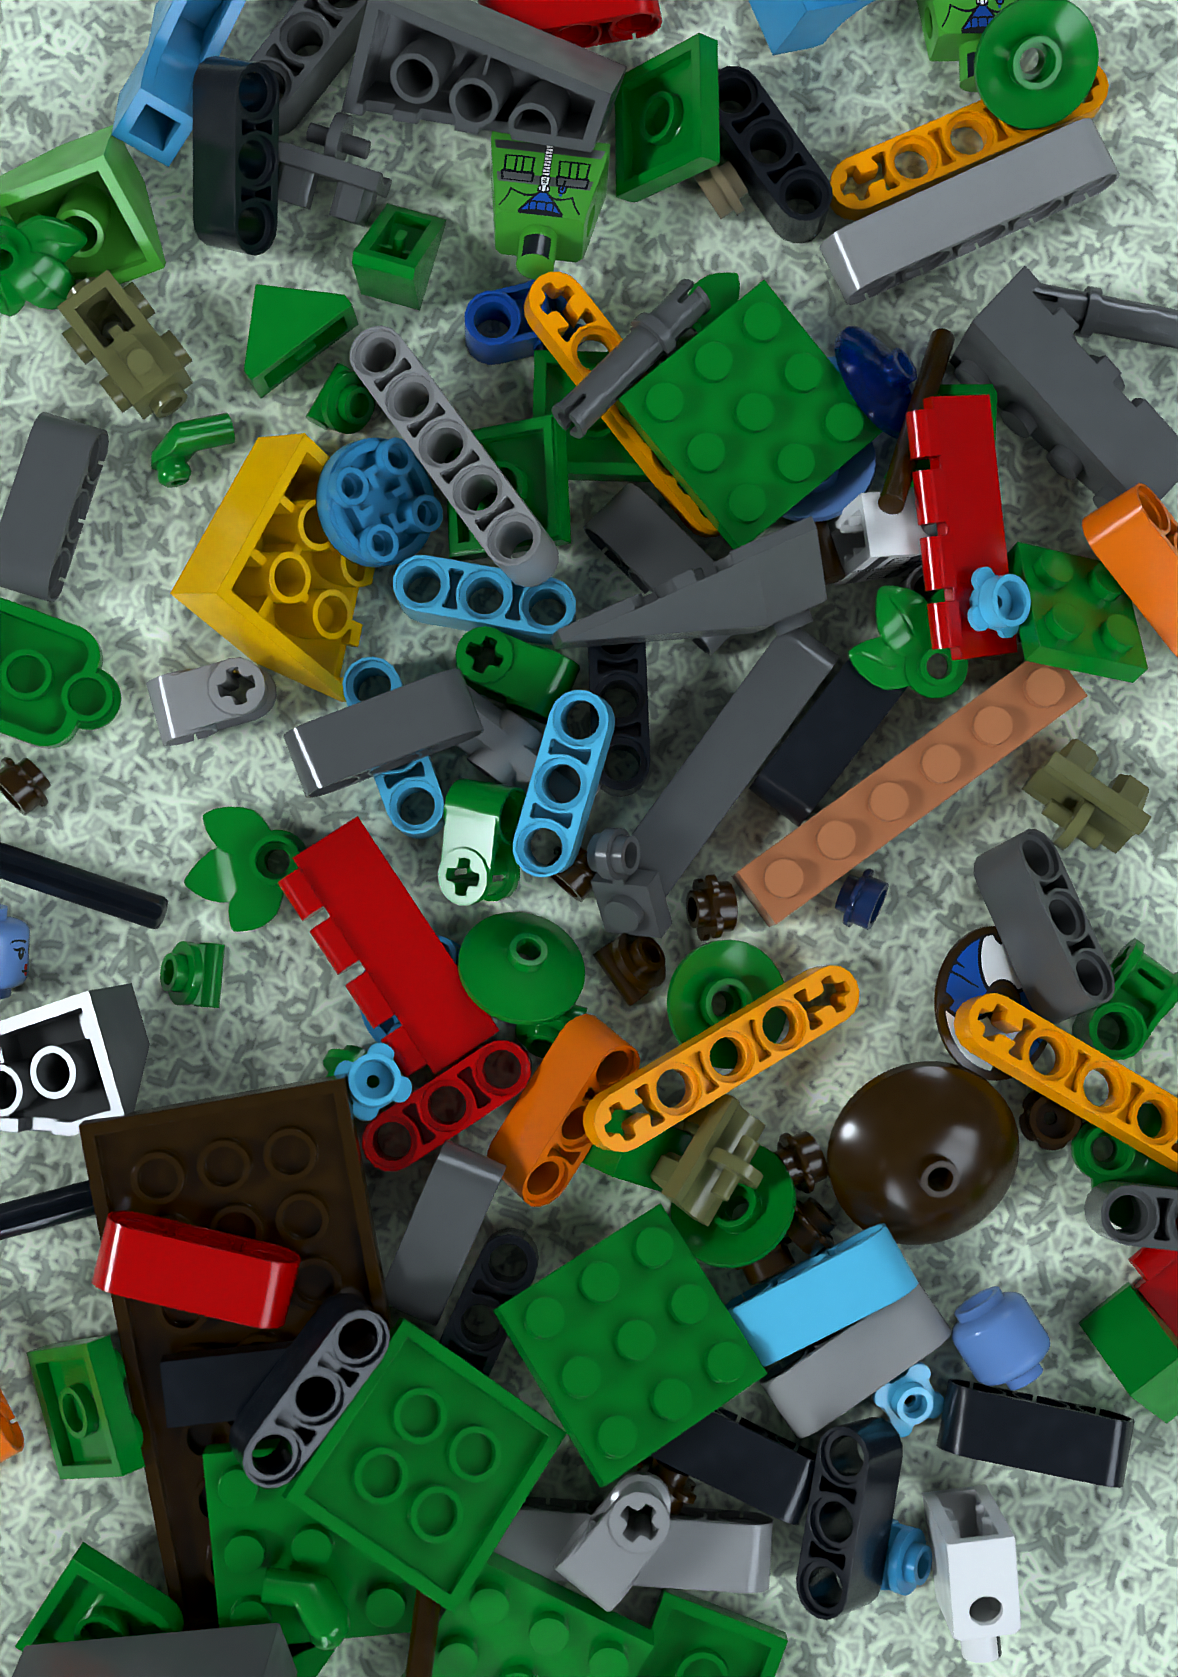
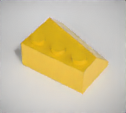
M305 433L258 437L170 594L253 662L338 701L346 702L342 686L344 678L340 677L346 646L358 647L363 624L352 620L359 587L372 584L375 568L356 564L344 557L334 548L323 531L317 512L316 491L321 471L330 457Z

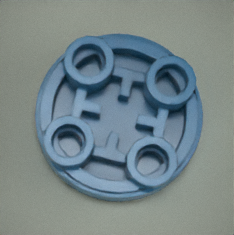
M367 438L349 443L338 449L328 459L319 476L316 505L323 531L334 548L356 564L374 568L400 564L405 559L416 555L426 543L430 533L437 530L441 525L443 509L441 503L434 497L429 476L423 465L414 455V452L402 438Z

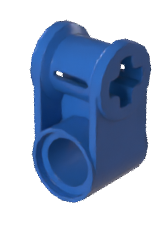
M532 279L526 283L484 291L475 295L468 303L464 313L465 345L470 355L478 362L487 365H498L534 356V350H548L531 329L524 315V303L527 294L536 280ZM544 293L546 299L541 307L542 311L547 315L550 312L557 311L566 320L563 310L568 303L562 295L556 299H551ZM486 320H497L505 324L508 331L498 338H488L479 333L476 328ZM567 321L569 327L564 336L561 337L564 341L568 342L577 329L584 325L577 323L573 328Z

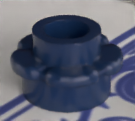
M866 869L859 878L850 874L839 892L835 909L844 913L843 924L849 928L855 924L869 930L883 906L889 884L873 877L874 870Z

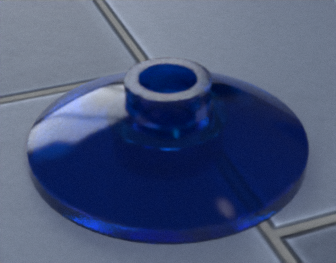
M848 326L837 334L834 344L835 358L843 381L864 414L880 430L898 439L914 389L912 382L917 379L916 368L910 357L902 349L896 347L891 350L885 343L867 330L857 326Z

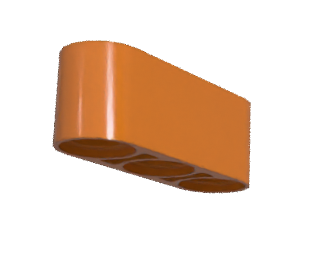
M1138 483L1082 519V528L1087 542L1096 556L1169 649L1178 657V523L1157 495L1145 484Z
M583 1014L569 1021L560 1031L496 1133L487 1151L488 1158L507 1166L501 1179L524 1202L533 1207L547 1205L558 1198L591 1149L593 1143L586 1136L583 1127L584 1111L589 1101L600 1092L639 1070L640 1057L638 1051L595 1015ZM609 1107L608 1109L612 1115L615 1109Z

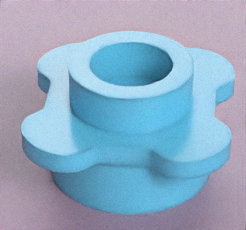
M990 567L976 569L971 578L974 590L970 596V609L967 615L970 626L975 631H984L987 628L996 630L1001 638L1013 637L1017 633L1019 625L1026 620L1030 612L1031 597L1026 583L1014 574L995 575Z
M375 1043L369 1047L367 1054L354 1062L342 1061L335 1069L334 1075L347 1073L348 1088L351 1100L353 1101V1114L359 1120H373L380 1108L391 1102L402 1103L411 1094V1081L407 1077L401 1076L399 1067L393 1060L394 1051L387 1044ZM369 1076H376L379 1079V1085L376 1088H370L367 1085V1078Z
M917 1362L872 1393L873 1402L886 1413L887 1421L897 1430L900 1438L908 1436L912 1432L914 1425L922 1423L927 1418H937L943 1411L944 1397L939 1392L933 1390L929 1382L931 1371L922 1362ZM913 1395L912 1402L904 1404L907 1397Z

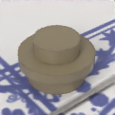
M729 160L719 167L716 165L694 176L720 219H723L733 211L737 216L745 211L739 199L749 192Z

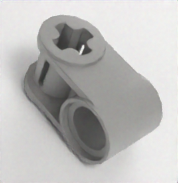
M241 657L228 658L195 669L167 673L153 678L146 683L163 746L194 741V734H196L197 739H202L217 733L219 730L257 720L265 716L273 708L277 697L276 684L272 676L252 661ZM241 676L255 683L254 688L246 691L247 702L245 703L230 695V692L239 688L238 678Z
M636 1471L625 1475L617 1482L616 1486L593 1515L586 1519L573 1533L555 1561L553 1567L558 1573L607 1612L615 1608L625 1597L642 1568L661 1544L664 1543L669 1533L671 1496L666 1484L658 1476L650 1472ZM645 1504L652 1506V1518L645 1513H641L636 1519L628 1516L629 1506L637 1511L643 1508Z

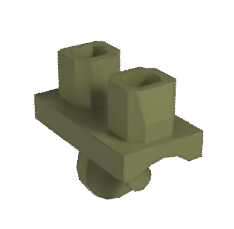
M1072 739L1059 753L1055 751L1030 775L1022 790L1045 805L1041 814L1059 825L1051 841L1061 850L1066 849L1075 838H1078L1094 850L1102 844L1113 853H1117L1132 836L1139 835L1145 830L1152 817L1143 811L1149 787L1133 776L1119 774L1108 786L1090 775L1099 760L1096 751L1079 739Z
M724 1094L714 1102L683 1119V1129L693 1137L683 1156L671 1151L667 1154H662L650 1174L651 1179L663 1189L661 1193L692 1219L706 1226L710 1225L723 1200L728 1202L738 1183L757 1189L763 1179V1175L749 1163L760 1146L757 1141L766 1126L744 1110L735 1097Z

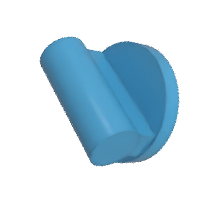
M892 1519L880 1590H890L906 1596L911 1594L917 1585L921 1586L926 1582L932 1566V1550L930 1546L926 1545L925 1535L921 1529L900 1524L898 1520Z

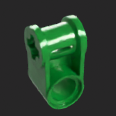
M487 626L473 628L465 633L458 642L455 654L456 669H461L466 684L480 695L504 704L514 712L545 725L555 701L564 693L572 690L581 669L580 665L556 651L529 644L496 628ZM485 648L494 650V662L499 665V668L488 665L484 673L474 671V658L469 654L480 656Z
M465 778L456 780L450 787L444 804L445 826L441 863L438 870L439 886L444 896L450 902L459 906L474 905L482 900L501 901L510 897L517 889L520 880V866L516 863L512 850L513 839L526 797L523 789ZM467 868V874L455 875L457 869ZM504 875L502 880L492 881L493 876Z
M1136 938L1128 942L1109 965L1115 983L1112 999L1107 1003L1077 1015L1072 1025V1036L1113 1060H1125L1137 1054L1161 1019L1178 1002V972L1171 973L1144 953L1145 945ZM1105 1014L1112 1017L1119 1027V1039L1112 1049L1105 1047L1097 1035V1025Z

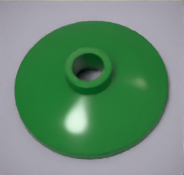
M1016 0L1004 7L985 28L975 53L974 79L978 94L986 108L999 120L1011 126L1024 129L1047 127L1066 118L1083 102L1096 76L1099 48L1094 28L1085 13L1068 0ZM1035 48L1038 53L1037 65L1031 71L1024 72L1020 65L1021 57L1026 50Z
M505 912L485 918L477 923L465 936L458 955V973L468 996L479 1008L489 1015L512 1024L539 1025L558 1019L575 1005L585 982L584 960L574 940L555 923L530 913ZM518 953L526 954L534 960L523 959Z
M717 940L697 947L680 962L669 984L667 1014L675 1038L680 1045L782 985L784 983L783 978L773 961L763 951L749 943L739 940ZM717 992L723 995L726 1001V1008L719 1016L712 1010V998ZM772 1007L766 1012L762 1024L765 1036L775 1044L783 1031L787 1017L784 1011L778 1007ZM721 1038L713 1044L710 1051L712 1067L734 1069L738 1059L736 1047L727 1038Z
M761 1145L749 1163L763 1175L758 1188L753 1189L738 1183L728 1202L723 1200L709 1226L695 1221L671 1201V1220L693 1256L708 1265L720 1268H735L754 1263L769 1254L781 1242L790 1227L796 1204L793 1179L782 1161L772 1151ZM742 1203H749L746 1213L739 1219L733 1220L734 1209Z

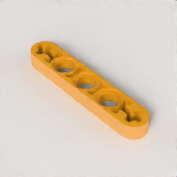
M1098 66L1090 89L1091 92L1085 103L1082 102L1063 120L1047 127L1026 131L1018 130L995 117L986 108L982 100H979L852 155L838 163L831 173L829 182L832 187V201L830 207L837 215L844 219L859 220L1068 124L1085 118L1092 119L1108 95L1109 83L1107 76L1101 67ZM958 128H971L981 136L983 149L971 155L962 154L952 145L951 133ZM907 151L916 152L927 162L928 172L920 178H906L896 169L894 162L896 156ZM877 163H881L884 178L868 186L864 200L859 201L855 193L843 194L842 191H844L848 177H853L857 184L875 179L879 169ZM886 184L889 186L891 190L886 189Z
M548 272L539 276L532 284L524 303L525 318L531 329L577 386L592 371L581 364L577 355L578 345L587 340H595L602 343L610 353L623 339L572 276L562 272ZM544 293L551 299H556L562 295L568 303L563 310L566 320L557 311L550 312L548 315L542 311L541 307L546 299ZM583 319L586 325L579 327L568 342L564 341L561 336H564L569 327L567 321L574 328L578 321ZM646 371L629 389L648 375L649 372ZM614 403L601 418L686 527L694 534L704 538L721 535L709 519L701 514L699 507L687 493L684 494L679 488L681 485L673 475L660 465L655 453L627 419L620 414Z
M816 966L805 970L597 1094L589 1101L584 1111L583 1127L586 1136L593 1145L603 1150L627 1152L638 1148L847 1020L855 1012L859 1003L860 991L856 979L848 970L841 966ZM833 983L836 993L832 994L829 998L831 1005L812 1006L805 1011L799 1002L813 1000L824 991L822 984ZM772 1007H778L783 1010L789 1021V1031L786 1037L777 1044L768 1040L762 1028L763 1018ZM725 1037L735 1045L738 1059L735 1068L729 1074L721 1075L712 1067L710 1051L716 1041ZM673 1069L684 1080L685 1094L676 1106L669 1108L658 1099L656 1087L659 1077L665 1071ZM641 1103L649 1112H637L625 1119L621 1124L625 1133L623 1136L619 1133L605 1131L604 1125L612 1119L609 1107L618 1110H629Z
M998 993L984 994L970 998L961 1004L956 1011L954 1019L955 1035L960 1044L970 1053L1178 1174V1143H1175L1178 1140L1177 1097L1004 995ZM992 1012L991 1024L995 1028L1006 1034L1020 1032L1013 1040L1002 1034L984 1037L985 1025L978 1020V1015ZM1037 1038L1046 1040L1052 1046L1055 1053L1054 1067L1046 1075L1034 1069L1030 1062V1047ZM1091 1070L1101 1073L1108 1083V1097L1101 1106L1093 1105L1084 1093V1080ZM1146 1101L1157 1107L1161 1114V1128L1153 1138L1146 1136L1141 1131L1137 1120L1138 1110Z

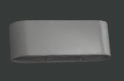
M918 1281V1285L901 1299L794 1352L784 1359L787 1366L782 1368L778 1363L767 1371V1375L760 1379V1384L796 1438H805L834 1421L932 1353L950 1337L952 1330Z

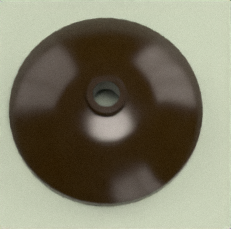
M941 1061L909 1063L892 1068L876 1076L861 1087L843 1107L834 1123L828 1142V1177L839 1204L850 1219L863 1230L880 1223H885L896 1244L925 1245L942 1242L976 1226L1003 1199L1011 1185L1018 1165L1019 1134L1015 1118L1005 1099L991 1083L976 1072L963 1066ZM945 1168V1171L939 1177L928 1180L929 1174L934 1169Z

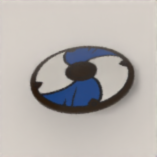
M986 926L964 935L948 952L936 981L934 1011L941 1040L953 1060L959 1066L976 1072L986 1080L1000 1081L1013 1077L965 1049L955 1035L954 1029L956 1011L961 1004L970 998L984 994L998 993L1034 1012L1027 1000L996 926ZM992 1012L978 1015V1020L985 1025L984 1037L1002 1034L1013 1040L1020 1032L1006 1034L995 1028L991 1024ZM1037 1038L1032 1043L1029 1051L1032 1065L1044 1051L1048 1043L1046 1040Z

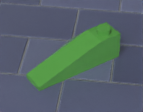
M113 125L62 144L0 176V216L7 217L16 224L38 215L55 217L78 227L87 235V243L64 263L70 269L75 280L98 277L108 269L119 284H123L163 269L166 264L145 181L125 143L111 135ZM0 249V253L7 251L4 249Z

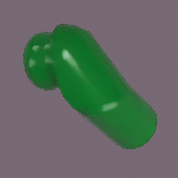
M221 413L181 421L169 430L151 452V468L157 471V477L161 485L172 488L187 483L191 475V468L187 462L197 451L229 445L235 442L234 427L229 414Z
M267 1567L261 1602L296 1607L309 1632L312 1644L322 1650H332L338 1647L344 1641L349 1631L350 1615L332 1580L322 1574Z

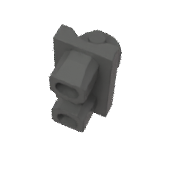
M337 112L329 128L312 122L309 124L306 140L324 146V154L279 141L278 200L310 210L319 177L337 182V187L329 215L365 227L374 209L377 195L387 198L392 180L383 177V174L345 161L348 154L366 160L371 148V141L353 136L354 122L352 115Z

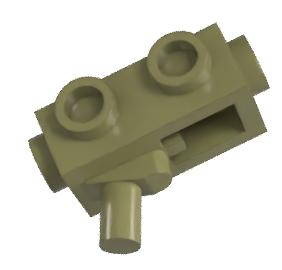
M108 269L98 277H88L78 282L69 291L67 300L57 306L71 325V327L61 333L85 365L96 358L108 375L99 383L122 413L133 406L144 420L152 413L158 418H164L177 411L187 400L188 395L184 390L193 384L184 367L192 362V359L170 330L161 336L154 330L147 319L154 315L155 311L133 282L122 288ZM120 321L123 324V330L118 323L108 330L113 339L103 336V328L108 322Z

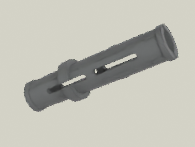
M682 279L676 288L650 314L641 313L631 322V332L573 390L552 407L554 418L565 431L574 423L575 426L570 430V435L578 439L583 438L587 430L657 361L663 362L675 353L676 342L711 309L710 300L700 286L688 296L687 293L694 287V282L689 279Z
M1040 283L1032 291L1051 314L1059 307H1063L1079 325L1074 331L1075 336L1089 338L1093 333L1178 349L1177 309L1105 296L1102 294L1101 288L1087 286L1084 291Z

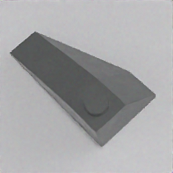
M812 516L730 551L729 555L713 563L714 567L704 571L702 567L690 569L654 588V592L643 597L642 593L636 594L562 627L550 637L555 649L752 634L774 626L777 635L781 636L811 623L814 620L809 610L827 600L818 532Z
M132 983L86 991L0 1021V1131L18 1133L28 1130L52 1132V1135L74 1136L80 1134L78 1125L83 1120L123 1116L135 1110L150 1043Z

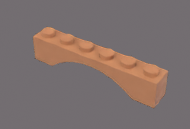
M1025 661L744 866L732 878L768 927L778 924L1088 695L1069 670Z

